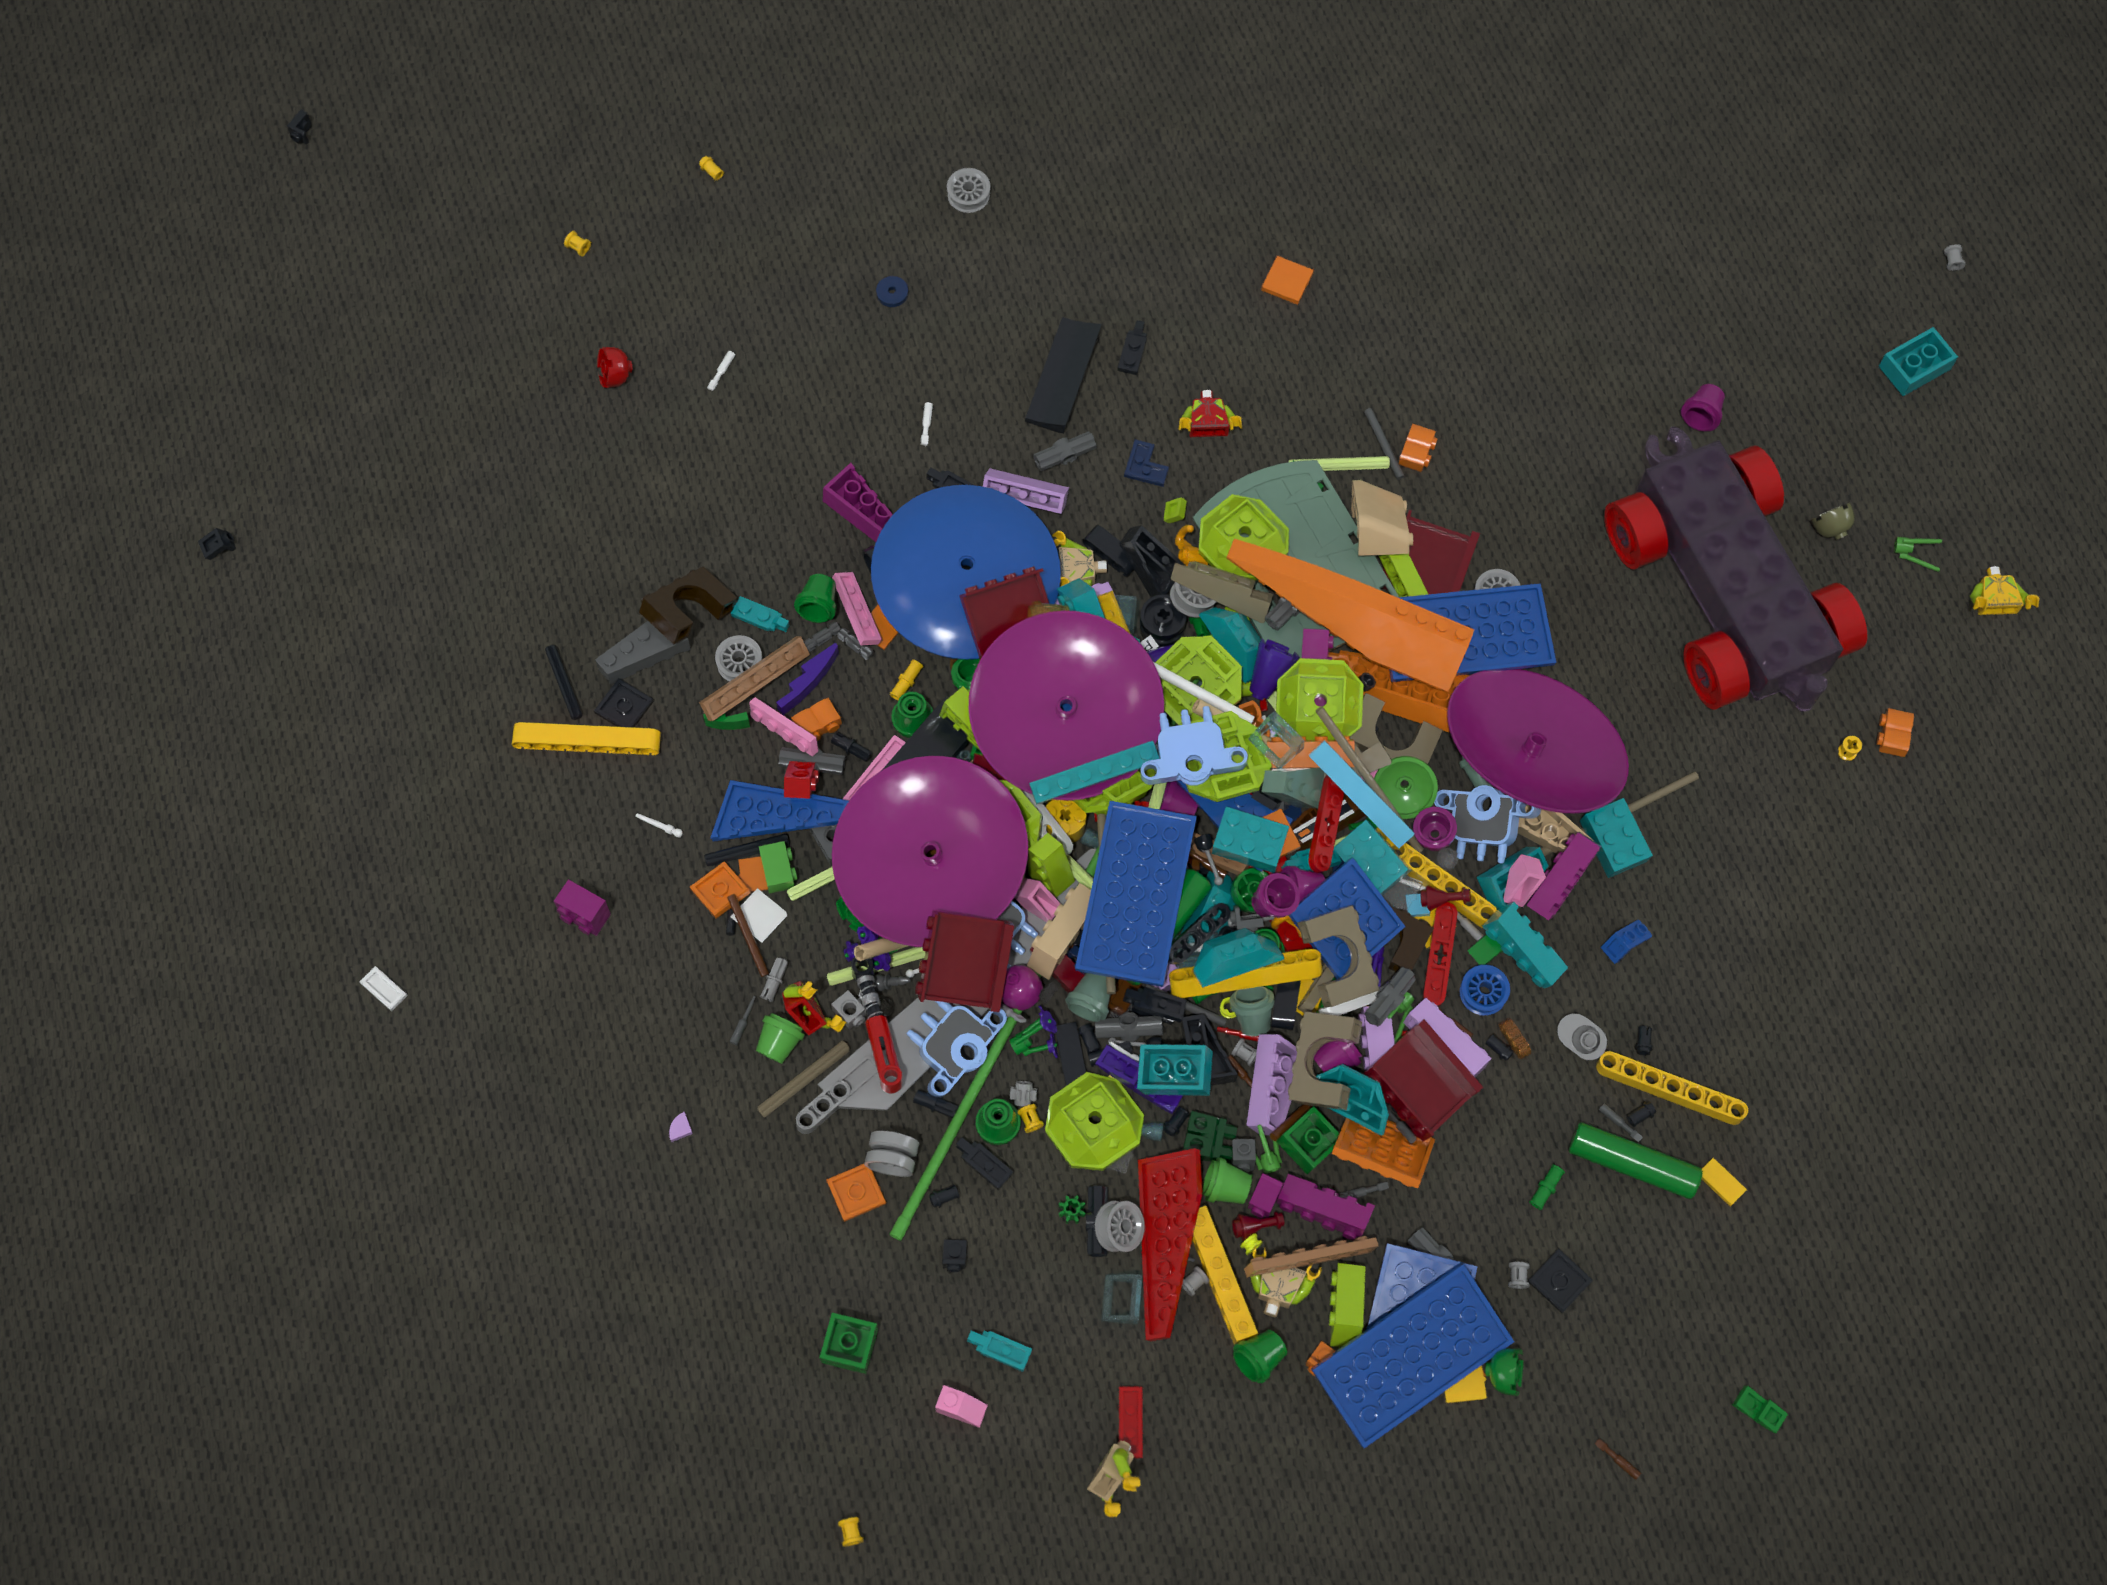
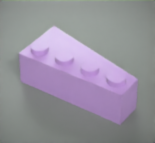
M1259 1034L1246 1125L1258 1134L1257 1126L1259 1124L1262 1126L1265 1135H1270L1285 1121L1291 1104L1288 1088L1292 1083V1066L1296 1061L1297 1051L1296 1046L1280 1035Z

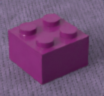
M570 880L566 882L554 900L560 919L569 925L571 923L578 925V929L586 935L592 933L597 936L611 915L604 899Z

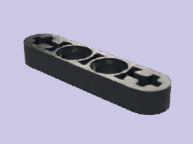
M1223 903L1211 906L1172 942L1168 963L1175 965L1185 961L1230 918L1228 906ZM1218 910L1222 912L1220 917L1213 920L1212 917H1215L1218 914ZM1202 921L1206 922L1209 926L1207 933L1201 930L1200 925ZM1188 934L1194 938L1193 946H1189L1186 942ZM1182 948L1183 950L1177 954V958H1174V951Z

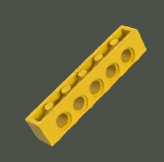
M1206 1206L1200 1207L1192 1242L1204 1272L1210 1281V1287L1235 1345L1241 1340L1246 1341L1257 1336L1258 1332Z

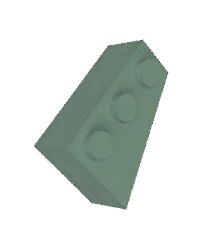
M1321 768L1266 770L1261 792L1295 807L1318 808L1324 771Z

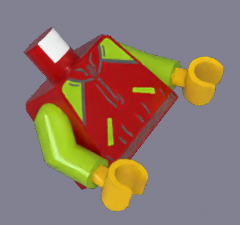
M1204 390L1200 393L1201 399H1194L1193 406L1187 407L1179 420L1178 430H1181V428L1188 429L1190 431L1189 437L1228 436L1229 425L1230 430H1233L1235 426L1242 428V418L1235 416L1231 409L1224 405L1221 398H1213L1211 390Z
M799 981L786 987L782 993L785 1009L808 1035L819 1028L829 1029L831 1027L837 1032L842 1030L846 1022L840 1016L835 1015L832 1020L831 1018L824 1017L819 1003L814 997L817 989L811 987V982L808 981L804 985Z

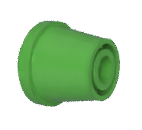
M771 1013L770 1016L765 1015L762 1020L764 1024L756 1052L783 1064L797 1043L803 1040L805 1034L802 1033L803 1029L798 1025Z
M1218 1157L1215 1161L1212 1160L1208 1167L1203 1183L1202 1195L1205 1196V1201L1211 1203L1220 1201L1244 1204L1251 1187L1252 1175L1227 1163L1226 1159Z

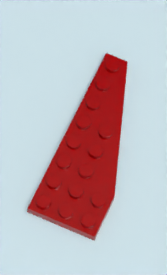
M1196 1148L1138 1160L1140 1211L1145 1224L1141 1243L1145 1335L1147 1341L1171 1337L1202 1198L1200 1150Z

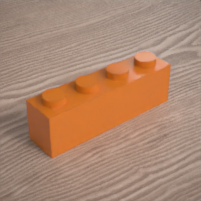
M1343 735L1355 751L1354 739ZM1272 736L1271 740H1267V754L1272 768H1320L1309 757V754L1324 740L1350 767L1355 766L1337 741L1328 740V736H1315V740H1306V736H1293V740H1284V736Z

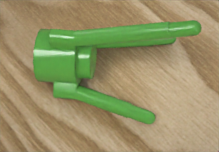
M1897 536L1894 553H1899V558L1907 559L1939 572L1940 568L1907 554L1912 553L1914 544L1942 543V540L1910 539Z
M1408 992L1405 993L1403 1002L1394 1011H1391L1387 1017L1391 1019L1396 1012L1403 1013L1404 1011L1394 1043L1400 1039L1405 1026L1403 1022L1413 1010L1411 1004L1414 998Z
M1259 1124L1257 1128L1265 1154L1260 1156L1262 1160L1256 1155V1164L1258 1170L1263 1169L1264 1174H1268L1281 1169L1280 1164L1282 1160L1276 1141H1273L1274 1153L1273 1151L1270 1152L1262 1126Z

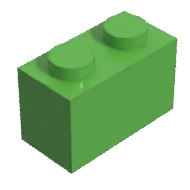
M784 841L759 846L769 894L794 887L793 881L797 880L795 867L790 868L789 861L793 860L791 849L786 848Z

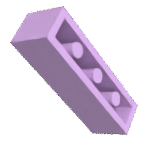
M994 469L987 471L983 482V487L1003 492L1024 505L1060 514L1066 506L1069 487Z
M1427 998L1419 1003L1404 1020L1403 1023L1411 1029L1425 1019L1474 1077L1491 1060L1483 1048L1477 1046L1467 1033L1462 1032L1451 1018L1446 1017L1437 1005L1430 1002Z
M1363 1006L1361 1014H1358V1020L1362 1022L1363 1035L1360 1036L1361 1048H1365L1366 1057H1363L1364 1070L1373 1065L1395 1044L1392 1019L1386 1018L1378 1027L1371 1025L1364 1015L1370 1006Z

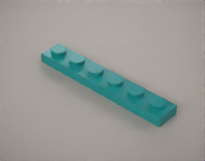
M1150 741L1029 783L1037 805L1141 769L1142 764L1146 761L1160 758L1154 742Z

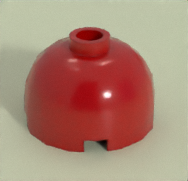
M602 347L599 349L597 368H601L603 377L599 376L602 387L620 386L624 384L629 373L632 372L631 360H628L627 355L619 348Z

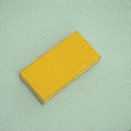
M1714 1158L1702 1168V1180L1730 1207L1747 1190Z

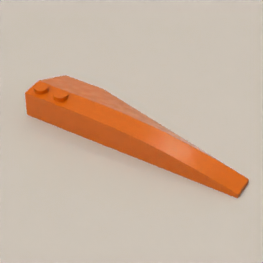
M1340 650V653L1329 652V657H1332V660H1344L1358 678L1363 673H1369L1374 677L1375 686L1369 691H1363V696L1367 693L1384 701L1385 704L1381 711L1420 724L1425 721L1450 733L1447 721L1448 703L1455 688L1469 675H1456L1449 692L1446 693L1417 680L1391 682L1389 669L1363 657L1362 653Z

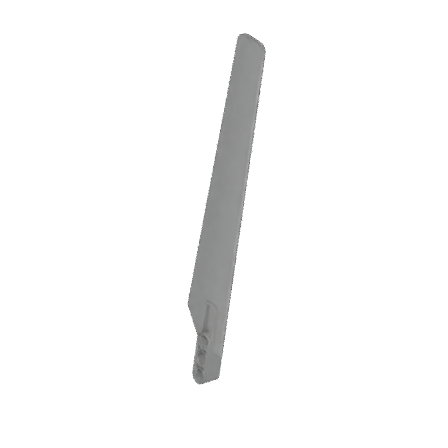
M1096 849L1088 850L1076 860L1084 870H1086ZM1075 879V882L1056 899L1064 905L1067 901L1065 899L1067 893L1071 888L1075 889L1079 882ZM1022 907L1021 909L1025 914V922L1032 926L1038 932V935L1042 937L1044 934L1043 928L1047 922ZM1020 929L1013 939L1025 949L1023 955H1020L1018 952L1010 949L1008 964L1011 966H1027L1031 957L1030 949L1035 938ZM917 998L888 1023L902 1072L903 1085L898 1092L889 1094L882 1090L870 1040H868L817 1084L823 1092L798 1113L796 1117V1128L803 1134L813 1132L839 1108L888 1110L931 1067L921 1058L919 1053L920 1047L906 1033L911 1029L925 1039L933 1029L920 1016L926 1013L939 1022L947 1012L938 1006L935 1001L924 999V1002H920L919 998ZM950 1003L953 1007H966L978 1018H980L989 1009L984 1007ZM882 1050L885 1064L889 1065L886 1051ZM889 1076L885 1080L888 1082H893L897 1078L894 1076ZM837 1088H842L846 1091V1094L843 1097H837L834 1091ZM826 1103L829 1109L821 1112L817 1109V1105ZM808 1117L812 1120V1124L805 1127L801 1125L800 1120Z

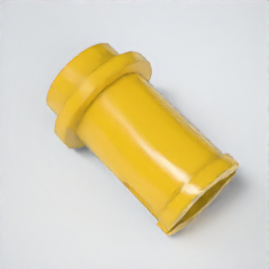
M705 156L700 160L701 170H705L715 181L723 176L724 171L713 162L711 157Z

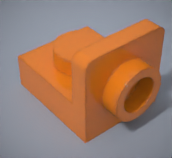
M1321 1341L1305 1364L1309 1367L1307 1370L1314 1375L1311 1369L1336 1351Z

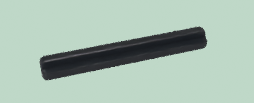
M555 645L547 646L545 652L572 720L580 719L582 713Z
M784 833L707 853L704 855L707 866H712L724 861L728 862L760 853L759 846L782 841L785 842V846H788L789 839L787 834Z

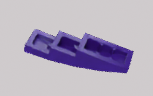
M836 643L801 666L802 675L789 683L790 693L776 702L777 709L782 715H785L798 705L827 674L839 655Z
M1106 1045L1095 1065L1113 1078L1172 1115L1184 1096L1143 1094L1137 1089L1139 1063Z

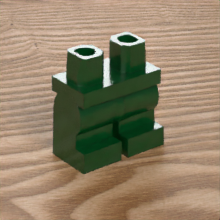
M1191 1111L1183 1151L1194 1148L1199 1149L1200 1160L1211 1162L1212 1160L1215 1161L1218 1157L1231 1161L1232 1147L1224 1146L1222 1142L1223 1139H1235L1237 1127L1226 1124L1227 1119H1219Z

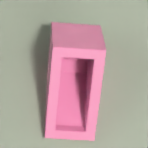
M1523 854L1518 857L1509 869L1504 894L1505 903L1515 902L1518 906L1523 907L1544 881L1546 876L1539 859Z
M1027 878L1022 880L1014 897L1024 909L1045 922L1053 919L1055 916L1054 912L1060 904L1040 881Z
M943 1385L935 1409L937 1413L980 1428L988 1405L964 1392Z

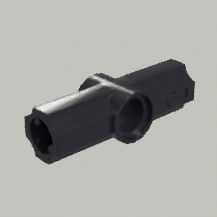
M1104 1186L1088 1187L1086 1231H1088L1087 1252L1088 1256L1091 1257L1107 1256V1250L1101 1246L1095 1233L1097 1213L1108 1202V1187Z

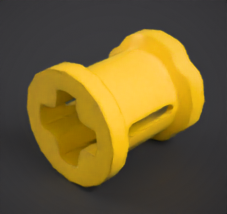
M571 231L564 241L566 248L574 249L580 256H584L591 246L590 240L582 239L575 231Z
M1856 736L1846 737L1838 748V755L1843 760L1851 761L1855 759L1857 753L1862 749V742Z
M1036 1104L1024 1106L1017 1111L1018 1115L1023 1119L1026 1133H1031L1044 1126L1043 1121H1040L1037 1115Z
M858 1517L838 1522L843 1533V1547L863 1542V1537H860L858 1529Z

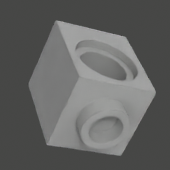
M849 990L831 1004L833 1012L846 1022L845 1025L849 1029L853 1026L858 1027L865 1021V1008ZM848 1008H854L856 1010V1012L853 1015H847L844 1013L845 1010Z

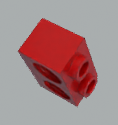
M789 761L784 776V797L810 799L812 791H816V783L819 781V770H815V762Z

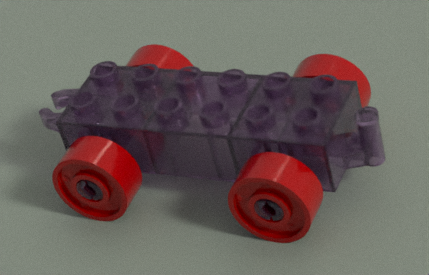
M1673 426L1669 429L1667 440L1676 445L1677 452L1669 456L1660 451L1657 436L1650 435L1646 442L1645 454L1651 467L1645 470L1636 493L1611 502L1606 506L1604 513L1605 526L1610 542L1618 557L1630 569L1634 570L1662 559L1669 550L1716 631L1687 643L1684 648L1686 672L1698 697L1707 707L1716 710L1747 697L1749 690L1756 701L1781 691L1795 703L1799 710L1805 712L1811 710L1821 693L1827 688V680L1820 674L1830 671L1837 659L1858 651L1866 645L1867 626L1857 600L1840 583H1832L1809 592L1765 516L1781 510L1784 503V490L1774 462L1762 448L1751 446L1728 455L1720 440L1694 449L1686 433Z

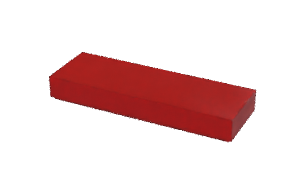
M1119 1387V1441H1125L1131 1446L1129 1452L1134 1455L1133 1458H1143L1142 1387Z

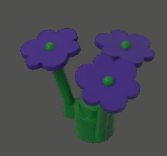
M1039 1005L1038 1007L1041 1012L1038 1014L1040 1018L1011 1038L1010 1044L1017 1055L1023 1053L1024 1056H1027L1031 1053L1048 1049L1049 1053H1053L1055 1058H1058L1057 1044L1052 1033H1050V1040H1047V1045L1030 1048L1033 1045L1030 1036L1043 1028L1048 1032L1056 1033L1058 1031L1056 1021L1052 1018L1051 1014L1048 1011H1044Z

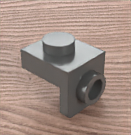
M1233 905V911H1230L1231 925L1235 924L1237 930L1246 928L1255 932L1258 930V927H1264L1263 918L1260 915L1240 918L1239 906Z
M1233 1139L1231 1165L1246 1173L1254 1171L1256 1162L1255 1140Z

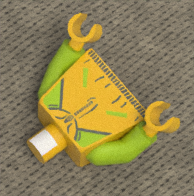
M1997 566L1987 569L1988 576L1983 577L1980 583L1975 585L1970 595V600L1974 604L1973 609L1977 610L1978 608V615L2017 614L2023 607V604L2026 609H2031V605L2038 608L2040 599L2037 595L2027 594L2015 582L2013 576H2001L2000 568Z

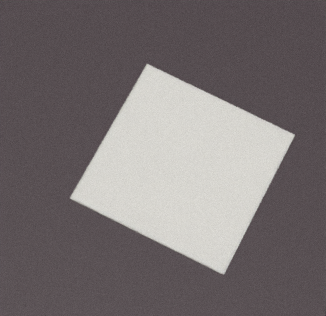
M758 888L740 906L753 936L761 943L787 917L786 911ZM733 913L730 917L737 922Z

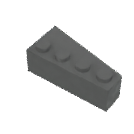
M647 621L596 658L595 662L601 674L610 684H613L618 678L621 680L636 674L637 671L650 668L660 661L673 658L674 655L689 651L691 648L688 638L673 645Z

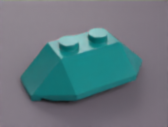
M1216 607L1201 612L1199 616L1215 640L1242 666L1243 682H1250L1261 638L1248 618L1241 613Z
M1208 872L1206 879L1211 884V891L1187 921L1181 934L1215 904L1223 903L1228 906L1230 911H1233V905L1235 904L1230 895L1232 880L1228 875L1224 877L1221 885H1216L1213 872ZM1218 910V914L1212 917V919L1219 918L1222 912ZM1202 921L1200 925L1201 930L1207 933L1209 926L1206 922ZM1227 921L1225 924H1223V925H1222L1210 938H1208L1206 941L1211 940V939H1214V938H1217L1220 929H1221L1222 927H1224V926H1228V921ZM1189 934L1186 937L1187 944L1195 942L1193 936Z
M1243 928L1205 941L1194 966L1193 973L1203 988L1284 960V956L1274 941Z
M1344 1064L1316 1076L1322 1082L1343 1084L1351 1088L1347 1111L1329 1109L1381 1136L1384 1135L1389 1114L1379 1082Z

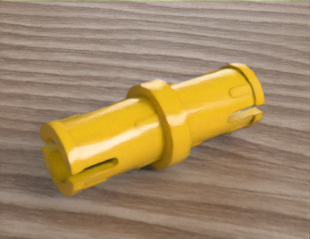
M912 659L905 672L898 677L899 681L889 695L898 701L907 692L909 687H913L915 684L914 680L923 668V665Z

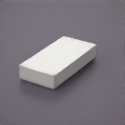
M376 966L360 981L391 1012L407 997V994Z

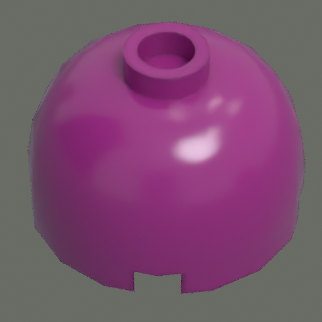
M1014 965L1007 968L1002 995L1003 1003L1009 1008L1018 1010L1031 1008L1038 1002L1039 994L1043 990L1040 977L1033 969L1025 965Z

